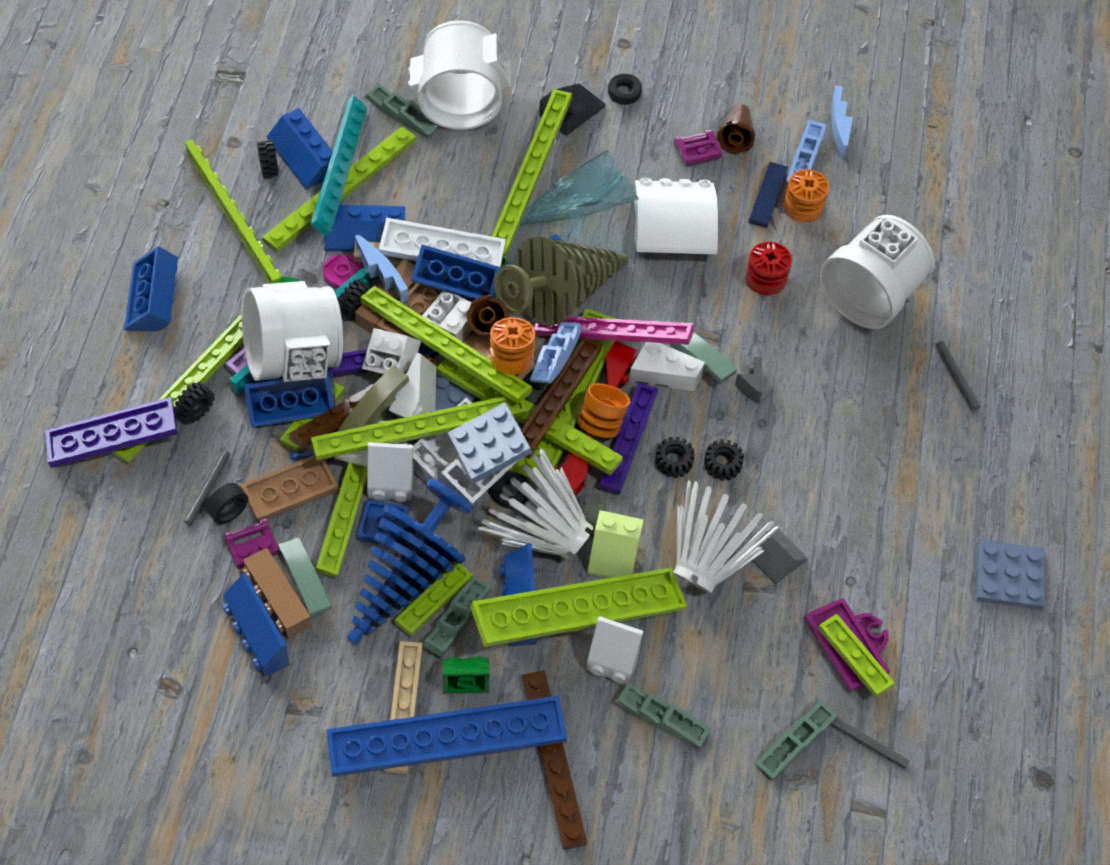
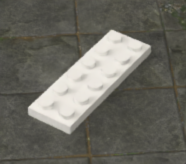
M386 218L379 251L386 256L417 261L421 245L423 244L501 267L506 239Z

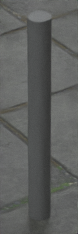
M939 341L936 345L972 409L974 411L978 410L981 407L944 341Z
M222 451L184 520L187 525L191 526L230 457L229 452Z
M839 718L831 724L904 768L907 767L910 760Z

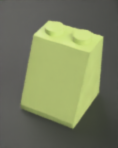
M600 510L587 574L605 578L633 574L640 544L643 519Z

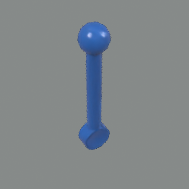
M291 451L289 455L291 460H296L298 458H308L315 454Z

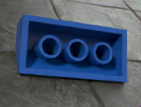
M300 108L282 115L267 135V140H273L275 150L306 190L324 182L333 153L332 149Z
M339 205L332 231L326 237L324 236V251L354 252L355 236L360 235L368 242L380 243L386 218L406 221V207Z
M422 244L411 281L475 300L486 295L493 297L495 276L501 267Z
M157 246L133 262L124 325L125 330L157 332L170 324L172 318L171 309L174 302L173 292L176 285L175 276L178 269V257Z
M332 369L327 370L326 378L284 382L283 377L244 385L251 427L316 417L336 405Z
M526 544L504 555V564H500V578H505V584H501L502 596L535 591L532 544ZM537 638L510 642L509 646L537 645Z
M244 573L224 593L225 604L222 607L226 616H231L234 620L232 626L236 634L242 635L244 639L242 644L245 651L252 653L254 657L252 663L257 672L261 670L264 677L290 665L287 646L250 579Z

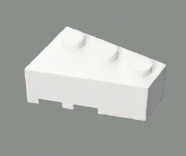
M646 342L631 367L629 383L638 381L649 383L648 385L650 386L660 384L668 385V388L694 391L702 377L705 362L661 343Z

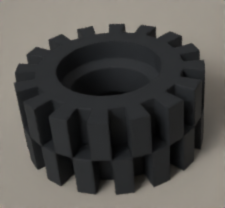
M273 140L257 142L263 177L279 175Z
M360 279L353 280V283L350 282L349 287H345V292L341 293V298L338 299L340 311L351 319H355V312L362 305L360 297L369 291L371 287Z
M194 382L192 386H187V390L182 391V395L178 396L179 400L175 402V410L185 420L193 423L195 420H200L201 416L204 417L206 411L209 412V407L214 404L212 401L215 400V394L202 382Z
M669 437L668 441L664 439L662 444L659 443L655 457L657 469L661 468L660 473L662 474L667 472V477H670L671 474H674V478H677L678 474L683 477L693 467L695 450L691 448L692 444L690 442L686 445L687 440L684 438L682 441H679L680 437H676V440H673V437ZM669 453H678L683 457V460L673 462L667 458V455Z
M720 439L719 444L716 440L713 442V445L710 444L704 458V468L708 470L709 475L714 474V479H717L719 476L721 477L720 481H724L725 477H727V480H731L732 476L735 478L741 472L744 453H741V447L737 448V443L734 442L731 445V440H727V443H724V439ZM720 455L727 456L732 460V463L728 465L720 464L716 461V457Z

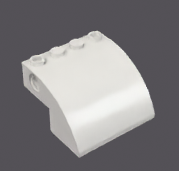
M641 178L640 181L635 180V244L637 252L717 254L718 209L714 183H711L709 180L691 182L688 179L671 182L670 179L665 178L659 181H652L650 178Z
M466 397L457 406L471 404L472 402ZM448 432L428 436L424 439L421 438L413 446V471L426 483L431 478L444 484L466 499L471 505L518 462L516 461L474 484Z

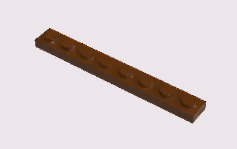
M584 337L521 430L533 452L526 456V458L530 459L602 351V344Z
M423 354V356L430 362H432L436 366V368L438 367V362L436 360H434L426 354ZM374 384L350 396L342 403L333 406L325 413L316 416L308 423L299 426L296 430L289 433L290 440L303 449L312 444L311 437L329 434L339 428Z
M545 670L522 674L527 700L551 697ZM563 743L538 746L563 850L586 846L587 839Z

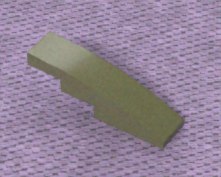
M393 365L361 398L337 432L377 424L382 420L381 413L396 400L395 394L410 381L408 375Z

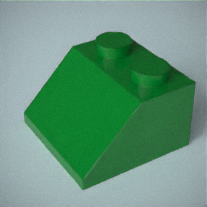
M454 656L443 659V694L489 693V658L474 656L461 659Z

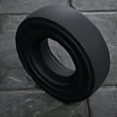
M622 73L615 75L608 85L610 98L614 102L623 105L635 103L642 93L640 80L631 74ZM627 85L632 88V91L623 93L618 90V87Z
M508 470L491 486V493L498 505L512 509L513 507L509 505V501L500 497L501 493L504 494L503 486L511 483V478L517 479L521 484L524 482L529 486L530 484L525 476ZM520 491L514 496H508L510 499L513 498L521 504L528 500Z

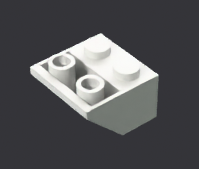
M442 291L422 315L462 342L472 332L466 317L472 302L456 294Z
M373 328L362 369L385 374L394 365L402 372H405L411 366L416 353H418L421 341L406 335Z

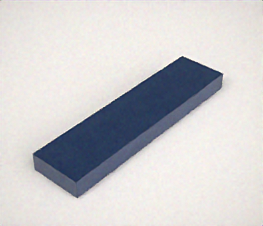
M769 162L749 218V223L768 228L788 166Z

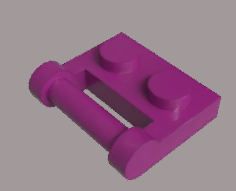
M706 130L702 134L685 138H674L675 147L679 150L686 166L722 158L723 152L712 130Z
M266 518L259 520L257 524L238 531L224 533L237 569L244 567V559L265 548L269 550L272 556L280 554ZM260 531L264 533L262 536L237 545L234 542Z

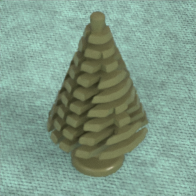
M541 236L533 237V239L528 238L522 242V250L517 248L512 265H505L498 270L494 282L495 294L506 305L508 313L512 315L526 312L530 318L535 316V322L542 325L545 323L546 326H553L556 323L558 325L618 272L622 265L627 264L628 256L625 253L619 254L615 251Z

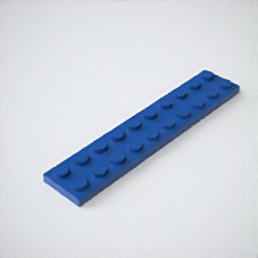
M559 696L326 729L332 777L567 742Z

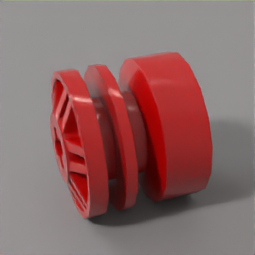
M770 241L761 242L754 246L750 252L745 280L747 285L760 295L770 296L781 292L787 284L792 262L789 250L777 242Z

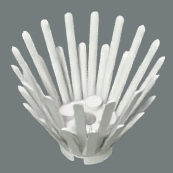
M540 449V460L536 454H533V460L545 478L536 467L533 468L532 472L526 464L522 466L525 473L538 487L536 491L526 482L521 484L515 478L510 480L511 484L535 505L527 501L524 506L503 493L500 494V497L509 501L510 506L543 528L520 516L513 518L497 509H488V512L496 515L499 519L540 538L486 519L482 520L481 523L489 528L479 527L478 529L505 537L501 539L504 541L503 545L520 548L526 544H532L533 551L559 555L565 561H568L570 558L565 554L569 551L575 555L589 537L585 529L593 530V526L586 521L562 467L560 472L558 469L555 471L544 450Z
M688 480L685 510L682 505L680 507L677 505V560L673 574L686 582L692 583L701 590L712 593L719 583L763 553V548L758 546L775 533L779 527H774L760 539L774 524L773 521L768 522L741 550L724 564L757 526L763 514L758 513L742 533H735L720 552L747 508L746 504H741L726 529L724 523L718 525L729 499V496L724 494L701 545L708 522V516L705 513L712 491L711 487L707 486L689 546L698 483L694 482L690 500L691 482Z

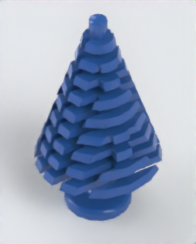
M431 478L428 480L426 487L439 498V501L423 525L405 513L386 504L384 505L382 512L393 523L380 518L379 527L397 542L382 533H376L375 540L400 560L373 546L372 555L392 569V572L369 560L367 567L385 580V582L382 584L365 573L363 581L374 588L378 594L375 596L368 590L361 589L360 596L371 604L369 607H366L357 601L355 608L363 613L364 616L362 619H359L353 615L352 623L356 626L347 636L351 643L359 644L365 632L371 634L375 631L373 627L369 626L372 620L381 626L387 622V620L377 614L380 609L392 617L398 612L386 603L388 598L403 608L410 604L394 591L395 588L414 599L421 595L415 588L402 580V577L424 590L432 587L431 583L411 569L410 566L430 579L439 582L444 576L433 566L450 573L455 567L447 559L458 564H462L466 560V557L459 553L455 547L434 534L435 529L450 507L464 514H469L474 508L466 499L444 484Z

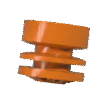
M805 169L795 172L790 177L783 204L785 212L789 217L800 222H812L819 219L823 214L829 191V183L825 176L817 171Z
M510 317L497 321L492 326L490 332V361L492 366L497 371L510 375L522 374L528 371L534 364L535 359L534 327L528 321L521 318Z
M590 385L584 398V404L577 417V422L582 429L602 438L616 437L621 430V425L624 422L623 418L628 411L630 398L620 389L610 385Z

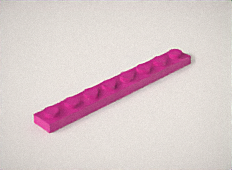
M568 317L563 321L581 324L583 329L579 338L586 337L588 339L689 345L695 330L693 323ZM536 322L534 326L535 336H552V334H557L561 323L546 326V323L542 325Z

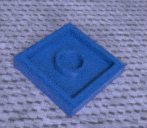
M367 499L357 540L380 544L375 540L376 533H382L397 542L379 527L380 518L393 523L391 519L383 514L384 505L391 506L406 515H409L410 507Z

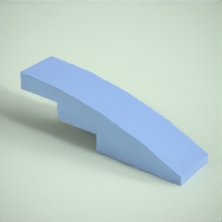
M835 85L831 106V124L840 157L845 158L853 117L845 116L848 102L840 101L843 87Z
M808 120L786 181L787 183H789L790 177L795 172L805 169L812 170L827 127L826 124Z
M360 235L355 236L356 249L370 278L379 276L386 291L394 288L401 303L409 301L408 288L390 261Z
M561 322L557 334H552L548 346L543 345L530 378L531 382L551 384L577 343L583 329L580 323Z

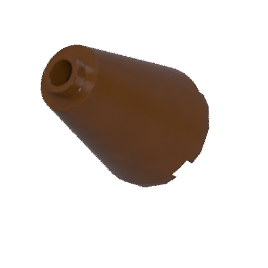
M736 104L732 107L717 132V141L720 147L728 153L740 154V152L749 151L754 146L755 132L749 108L744 104Z
M486 295L478 297L470 304L466 317L468 325L474 333L490 338L492 326L497 321L508 318L509 314L502 300Z

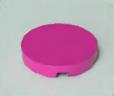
M351 254L333 255L323 265L324 281L330 287L338 289L362 269V263L354 262V256Z

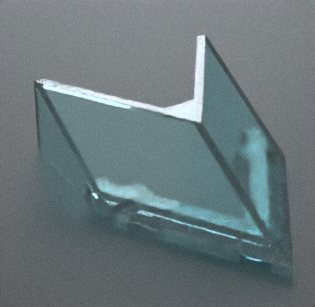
M606 150L558 179L553 184L555 188L551 192H545L526 210L527 213L523 216L520 225L580 218L639 200L625 173L621 174L609 151Z

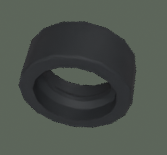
M228 483L218 488L209 497L205 505V511L217 524H226L243 512L248 504L249 497L237 483Z

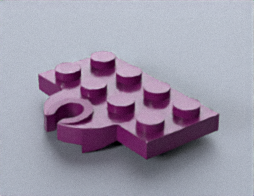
M842 598L805 615V622L849 693L865 685L818 630L820 624L838 614L889 675L890 670L879 655L884 651L889 641L888 629L883 630L879 636L872 635L870 629H878L883 623L880 619L874 617L872 613H862L855 616L845 599Z

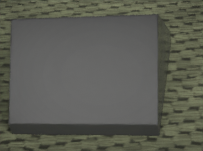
M770 529L769 531H766V533H765L760 539H762V538H763L768 532H770L772 529ZM778 529L758 546L762 547L764 552L752 561L776 585L804 564L808 558Z

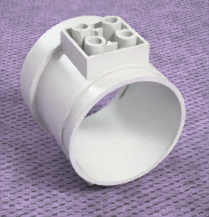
M450 21L435 27L425 38L423 55L410 59V67L408 68L410 81H408L409 89L415 93L417 103L423 114L430 121L444 128L467 130L490 122L501 108L502 89L511 87L510 59L497 34H492L485 27L474 22ZM465 71V72H471V73H467V74H454V73H449V72Z
M881 215L874 218L848 245L838 248L822 264L820 282L829 301L843 316L862 327L880 329L888 325L902 310L905 300L933 272L935 265L934 255L925 237L913 225L896 216Z
M305 281L263 284V287L247 288L245 290L242 301L243 343L250 373L256 381L278 379L281 375L284 382L326 378L327 368L337 369L339 367L343 353V327L338 300L330 286L307 288Z

